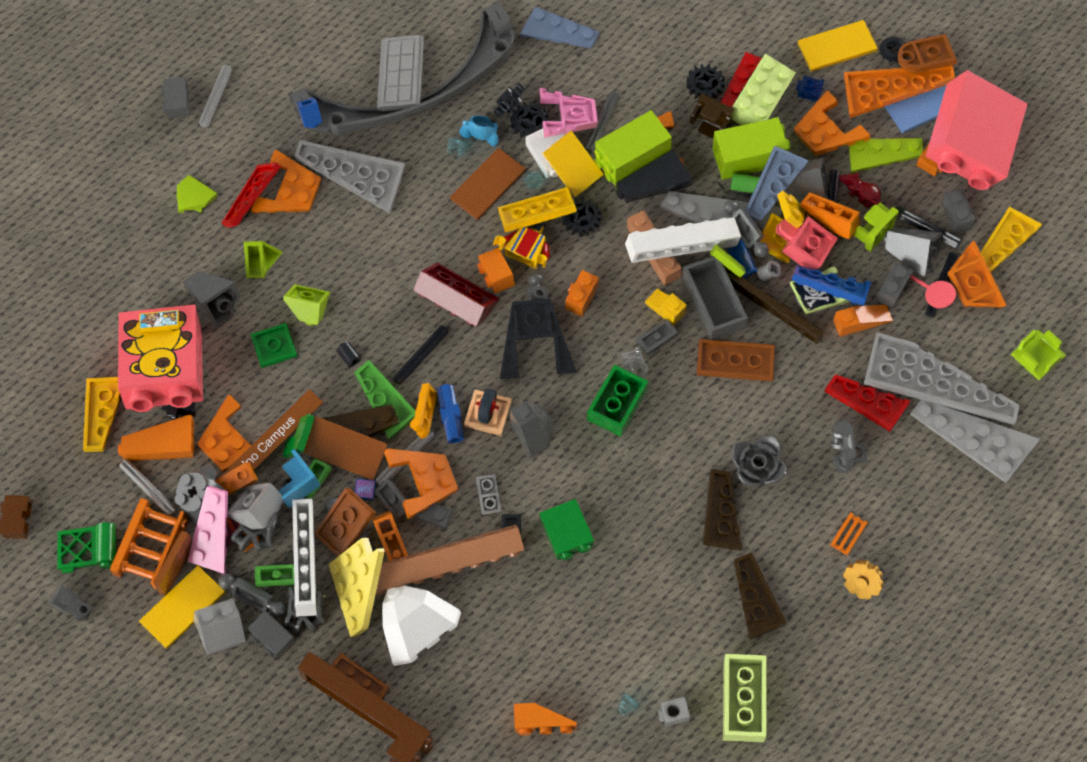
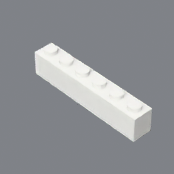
M721 218L715 221L705 220L701 223H687L683 226H669L663 229L654 228L644 232L635 231L628 235L625 245L631 263L709 251L712 250L715 244L721 248L737 246L741 234L735 218Z
M312 499L292 500L296 617L317 615L313 501Z

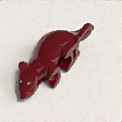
M858 172L839 176L840 181L851 190L847 194L851 197L856 195L859 198L857 201L866 208L878 205L879 203L882 204L879 187L873 183L861 180Z

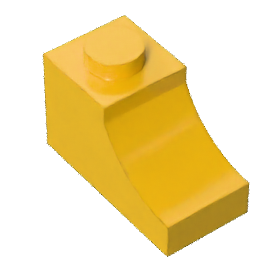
M658 288L645 301L646 305L662 318L667 319L672 326L686 314L687 305L673 293L668 295Z

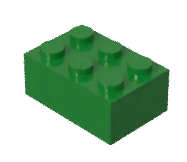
M614 364L587 411V421L621 437L648 390V380Z

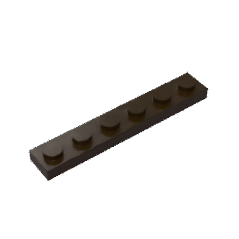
M731 270L728 271L727 275L735 290L815 344L819 343L823 332L817 325L810 324L802 315L795 314L787 305L779 303L771 294L764 293L756 284L746 281L743 276L740 278Z

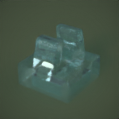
M449 137L447 153L451 155L457 148V158H461L469 149L470 144Z

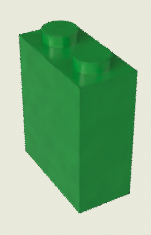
M576 499L539 513V519L557 560H568L573 557V554L577 552L586 553L594 546V539Z

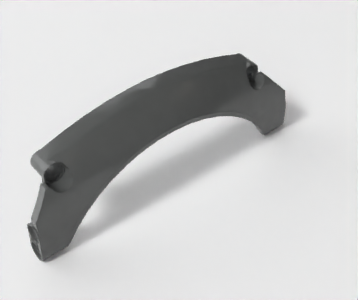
M499 2L484 8L481 13L477 41L465 63L448 81L422 96L420 104L406 109L381 111L377 110V107L350 106L323 98L306 88L289 94L291 102L295 104L294 108L299 117L300 113L297 102L310 98H315L317 101L322 123L318 124L315 128L306 127L311 131L330 133L332 131L335 135H342L346 131L371 128L399 121L425 112L450 100L480 81L500 63L506 62L509 59V52L515 40L513 26Z

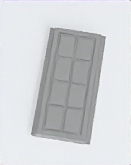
M413 35L382 39L377 110H401L420 104L424 36Z

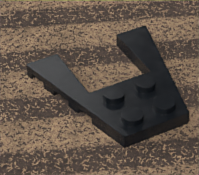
M550 299L512 302L500 380L519 378L516 340L553 337L557 375L576 373Z

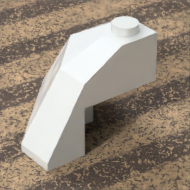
M408 586L388 589L382 603L383 629L393 665L412 663L418 658L417 654L425 647L429 649L440 641V635L446 631L451 632L457 627L461 611L427 590Z

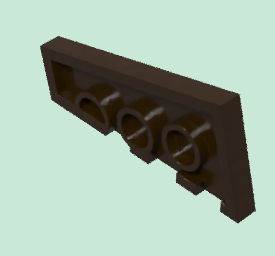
M751 552L734 559L733 563L749 640L786 625L787 622L753 553Z

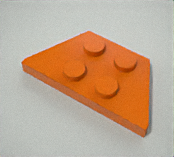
M972 241L947 274L964 307L1003 308L1007 305L976 242Z

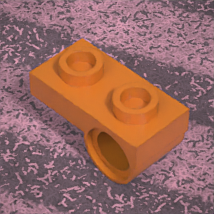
M245 462L216 479L215 482L221 485L228 492V496L238 490L256 483L258 478L250 462Z

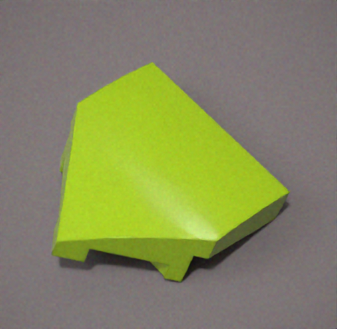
M188 175L176 188L178 213H184V210L202 212V208H205L216 199L217 193Z
M715 244L709 253L741 278L745 274V267L719 245Z

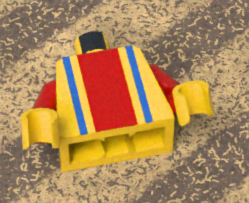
M539 223L534 224L532 229L523 227L504 237L496 236L493 245H500V250H503L505 246L506 256L535 269L538 268L539 264H542L543 268H545L546 262L550 258L549 245L546 243V237L541 234L544 227Z

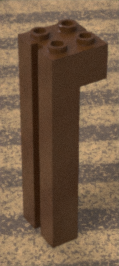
M310 651L297 669L302 679L395 740L386 752L391 756L389 762H422L420 761L424 754L428 755L434 746L432 744L433 738L429 730Z

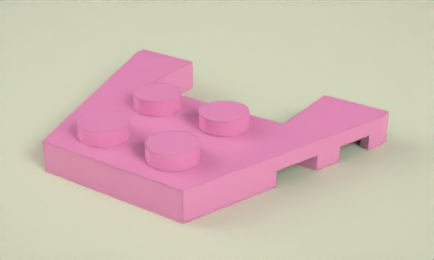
M540 88V104H559L561 122L543 121L544 137L566 134L569 131L576 132L597 128L595 99L576 95L567 97L563 96L562 92L555 91L554 93L546 92V89Z

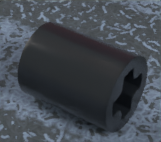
M349 341L341 343L336 350L349 368L359 363L362 359Z

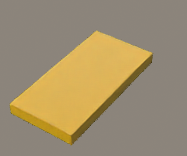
M864 20L803 38L797 42L811 72L876 52L878 49Z
M569 187L498 207L505 233L577 212Z
M197 565L145 614L139 622L168 649L194 624V611L214 605L226 592Z

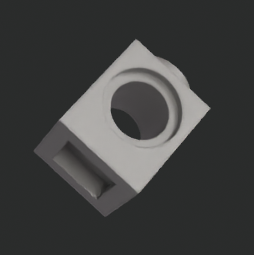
M685 697L662 702L660 710H657L659 720L664 722L665 727L687 722L690 719ZM675 709L678 711V715L671 717L667 711Z

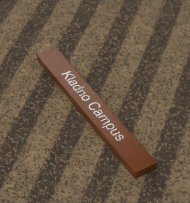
M309 389L221 476L245 462H250L255 471L297 430L300 418L307 414L312 415L323 404V401Z

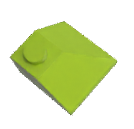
M294 284L284 295L283 300L299 321L313 326L318 325L322 320L330 292Z

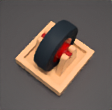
M487 388L485 392L474 390L464 427L502 436L512 399L497 395V391Z

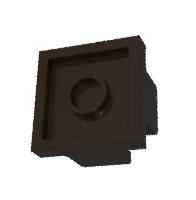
M701 93L698 103L691 113L690 124L694 125L697 118L702 119L703 122L698 132L714 139V131L731 128L734 109Z

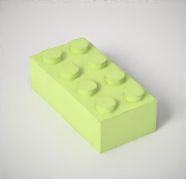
M765 54L733 104L732 120L740 125L768 120L796 72Z
M725 654L723 664V741L764 742L766 739V656Z

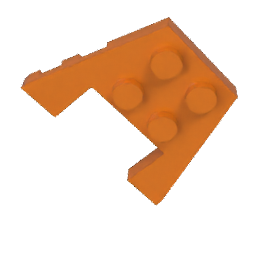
M829 91L822 95L794 128V133L815 156L838 150V147L844 145H855V142L861 140L864 142L870 140V134L861 125L844 134L825 114L838 105V101Z
M275 150L270 163L277 162L281 166L280 169L287 170L275 200L258 197L252 206L251 212L310 211L321 183V177L278 150Z
M230 394L226 397L197 443L198 447L222 472L226 471L251 447L227 421L241 409V406Z
M398 449L385 450L384 454L389 468L409 465L420 497L407 499L403 502L408 519L413 518L419 512L427 510L431 505L439 503L457 492L458 486L446 455Z

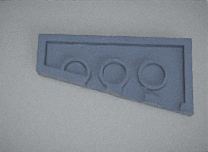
M537 7L532 11L520 33V37L524 38L530 37L537 40L561 42L586 48H593L599 36V31Z
M774 146L746 208L749 216L761 222L779 200L777 195L781 191H786L809 160Z

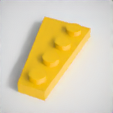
M1009 206L981 250V254L990 272L992 273L1037 232L1042 224Z
M118 377L86 378L84 452H104L121 398L118 389Z

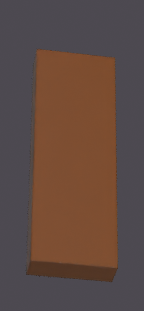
M342 653L331 665L380 699L390 689L387 684Z

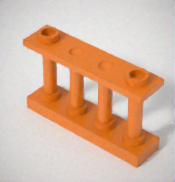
M140 498L111 565L110 571L112 574L121 577L122 573L127 571L152 579L150 583L153 588L157 589L153 581L182 530L185 531L188 526L185 512L180 511L178 518L153 511L149 501ZM152 518L174 525L171 535L168 536L144 528L145 519ZM138 536H145L167 543L163 554L137 546L136 540ZM135 553L159 561L155 572L129 564L130 554L133 555Z

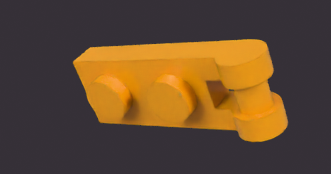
M429 383L422 384L418 405L415 410V418L410 422V427L416 431L421 439L429 435L438 396Z

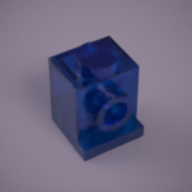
M804 75L803 79H799L795 90H798L797 97L817 102L822 93L825 79L818 80Z

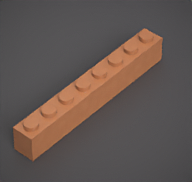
M512 525L383 562L375 596L385 594L386 590L393 587L405 586V584L412 582L413 585L425 582L424 579L432 577V579L441 578L444 576L443 573L450 571L452 574L463 571L464 567L476 568L481 566L482 562L488 560L490 563L501 560L502 556H517L520 554V551L524 550L517 525Z

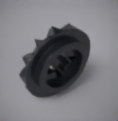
M897 37L886 38L880 44L879 54L882 55L883 59H887L889 63L892 61L898 63V51L905 42ZM896 45L897 52L892 54L890 49Z

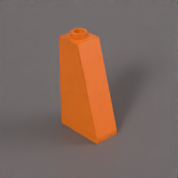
M187 415L121 437V444H118V454L123 460L128 459L129 461L194 457V419L192 415Z

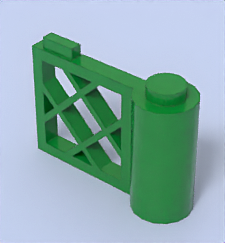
M104 522L93 527L57 531V569L62 570V573L74 572L75 568L97 565L102 569L111 568L116 556V525L114 523ZM85 533H92V538L87 544L80 540ZM72 535L75 539L66 547L63 544V536ZM79 541L84 547L75 555L71 549ZM87 550L91 551V561H82L80 559ZM70 552L75 558L69 564H63V557Z

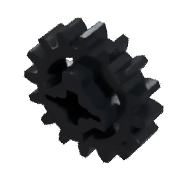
M701 64L700 68L695 66L694 71H689V76L686 79V88L689 89L690 95L695 94L694 99L700 97L701 93L710 98L714 97L717 99L718 94L722 95L725 88V76H722V71L717 72V66L712 69L710 64L707 67Z
M520 83L514 89L509 86L497 99L496 102L499 105L493 112L499 118L505 112L510 114L522 101L523 98L520 96L525 88Z
M533 101L530 102V105L523 102V107L517 105V110H513L512 116H510L511 128L514 129L515 134L520 133V138L543 129V121H550L546 108H540V103H537L536 106L533 105Z
M582 197L581 201L575 198L574 204L577 212L562 216V224L566 225V231L572 230V235L578 232L579 237L582 236V233L589 236V231L595 233V227L599 228L600 221H602L601 209H597V203L591 204L592 199L586 202L584 197Z

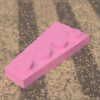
M212 486L206 488L187 561L223 574L226 573L227 565H225L227 556V491Z

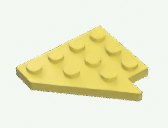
M361 538L328 564L350 637L359 636L369 627L385 552L384 548L376 549L372 552L368 538Z

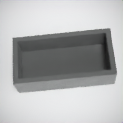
M713 256L683 267V281L711 340L746 328L748 317L723 264Z

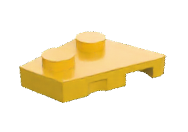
M781 191L777 196L784 218L787 222L798 228L803 224L805 209L800 206V203L793 195H788Z

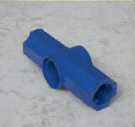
M449 384L441 385L437 388V394L448 443L461 442L464 440V434L454 387Z

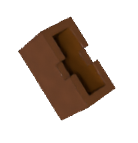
M5 495L4 502L2 501L0 506L2 513L0 534L3 538L27 539L29 523H26V517L31 516L33 503L29 496Z

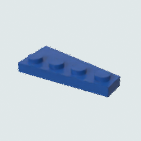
M798 265L792 277V281L799 285H806L819 292H826L836 298H843L853 304L863 306L871 285V281L865 280L864 283L856 282V278L848 277L846 280L839 278L838 274L830 273L824 275L820 270Z

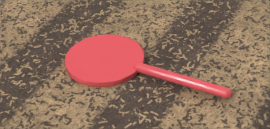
M911 275L912 280L927 288L925 298L932 307L945 308L954 302L956 291L949 282L937 281L927 285Z

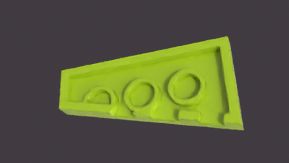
M922 138L870 139L865 142L863 140L855 142V145L849 146L851 173L919 158L923 152Z

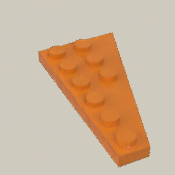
M953 65L917 73L909 72L903 68L844 72L849 119L947 85L955 79Z

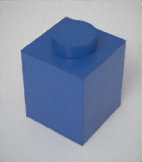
M315 98L297 102L300 117L305 128H315L318 124L322 123Z

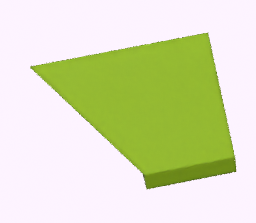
M263 241L244 242L246 278H265V274L283 251Z

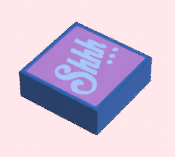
M356 479L354 492L362 500L373 501L376 481Z

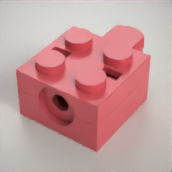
M810 217L805 218L803 224L798 228L785 219L776 226V233L788 241L782 252L802 267L817 270L821 267L838 239Z

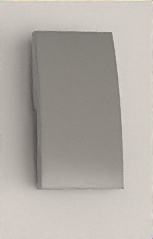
M495 474L476 477L482 515L501 512Z

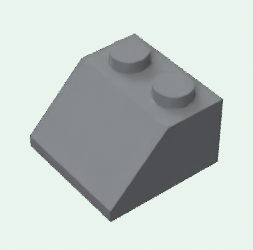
M271 483L247 486L227 512V517L250 529H263L269 525L273 514L280 510L283 503L282 495Z
M233 598L194 611L193 620L207 656L246 642L241 618Z

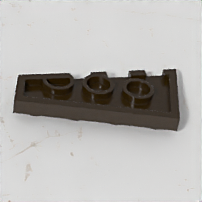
M393 405L322 418L369 437L401 424Z
M711 469L709 472L702 545L742 551V542H740L739 536L740 529L736 517L737 510L733 498L734 491L731 472Z

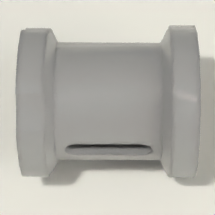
M773 260L757 268V276L762 281H768L771 277H777L781 273L780 264Z

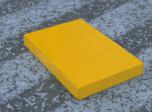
M572 131L567 132L542 152V155L565 186L569 187L574 197H577L604 175Z

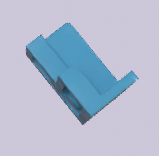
M295 449L291 451L294 458L282 466L292 481L278 490L288 508L293 506L292 500L303 499L321 486Z

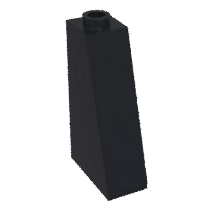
M671 150L617 182V190L615 192L620 200L624 199L626 203L690 187L693 179L674 150Z

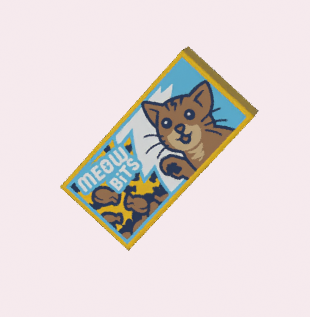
M178 310L139 314L140 333L179 329Z

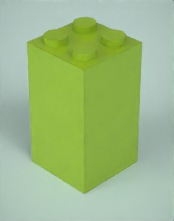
M650 110L596 141L594 150L596 159L594 161L599 169H603L608 182H612L616 187V183L671 151L672 137L653 111Z
M778 117L714 131L712 150L722 180L732 178L733 173L746 175L763 171L774 146L786 151L791 149L790 142L784 135V124H780Z

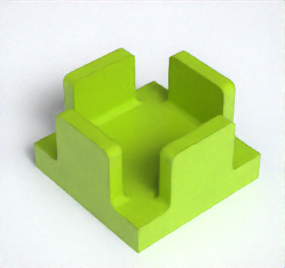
M881 203L874 205L864 216L868 223L864 227L859 225L854 236L865 244V248L871 252L882 241L886 232L894 228L899 211L894 207L889 210Z
M1035 329L1021 341L1019 347L1011 354L1039 381L1066 356L1060 350L1062 341L1050 330L1043 334Z

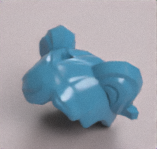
M475 115L469 121L464 120L462 122L463 126L459 130L462 137L470 138L473 136L479 140H487V143H490L493 147L498 145L499 138L496 134L498 124L492 123L487 116Z

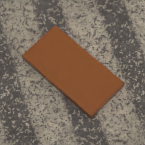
M497 148L450 196V200L479 220L523 175L526 168Z
M699 339L697 376L773 381L775 345Z
M315 416L304 452L301 453L374 480L388 444Z

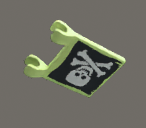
M831 267L823 271L822 274H837L838 270L836 267ZM795 281L790 282L806 315L849 302V300L843 298H836L832 294L819 292L812 287L799 285Z

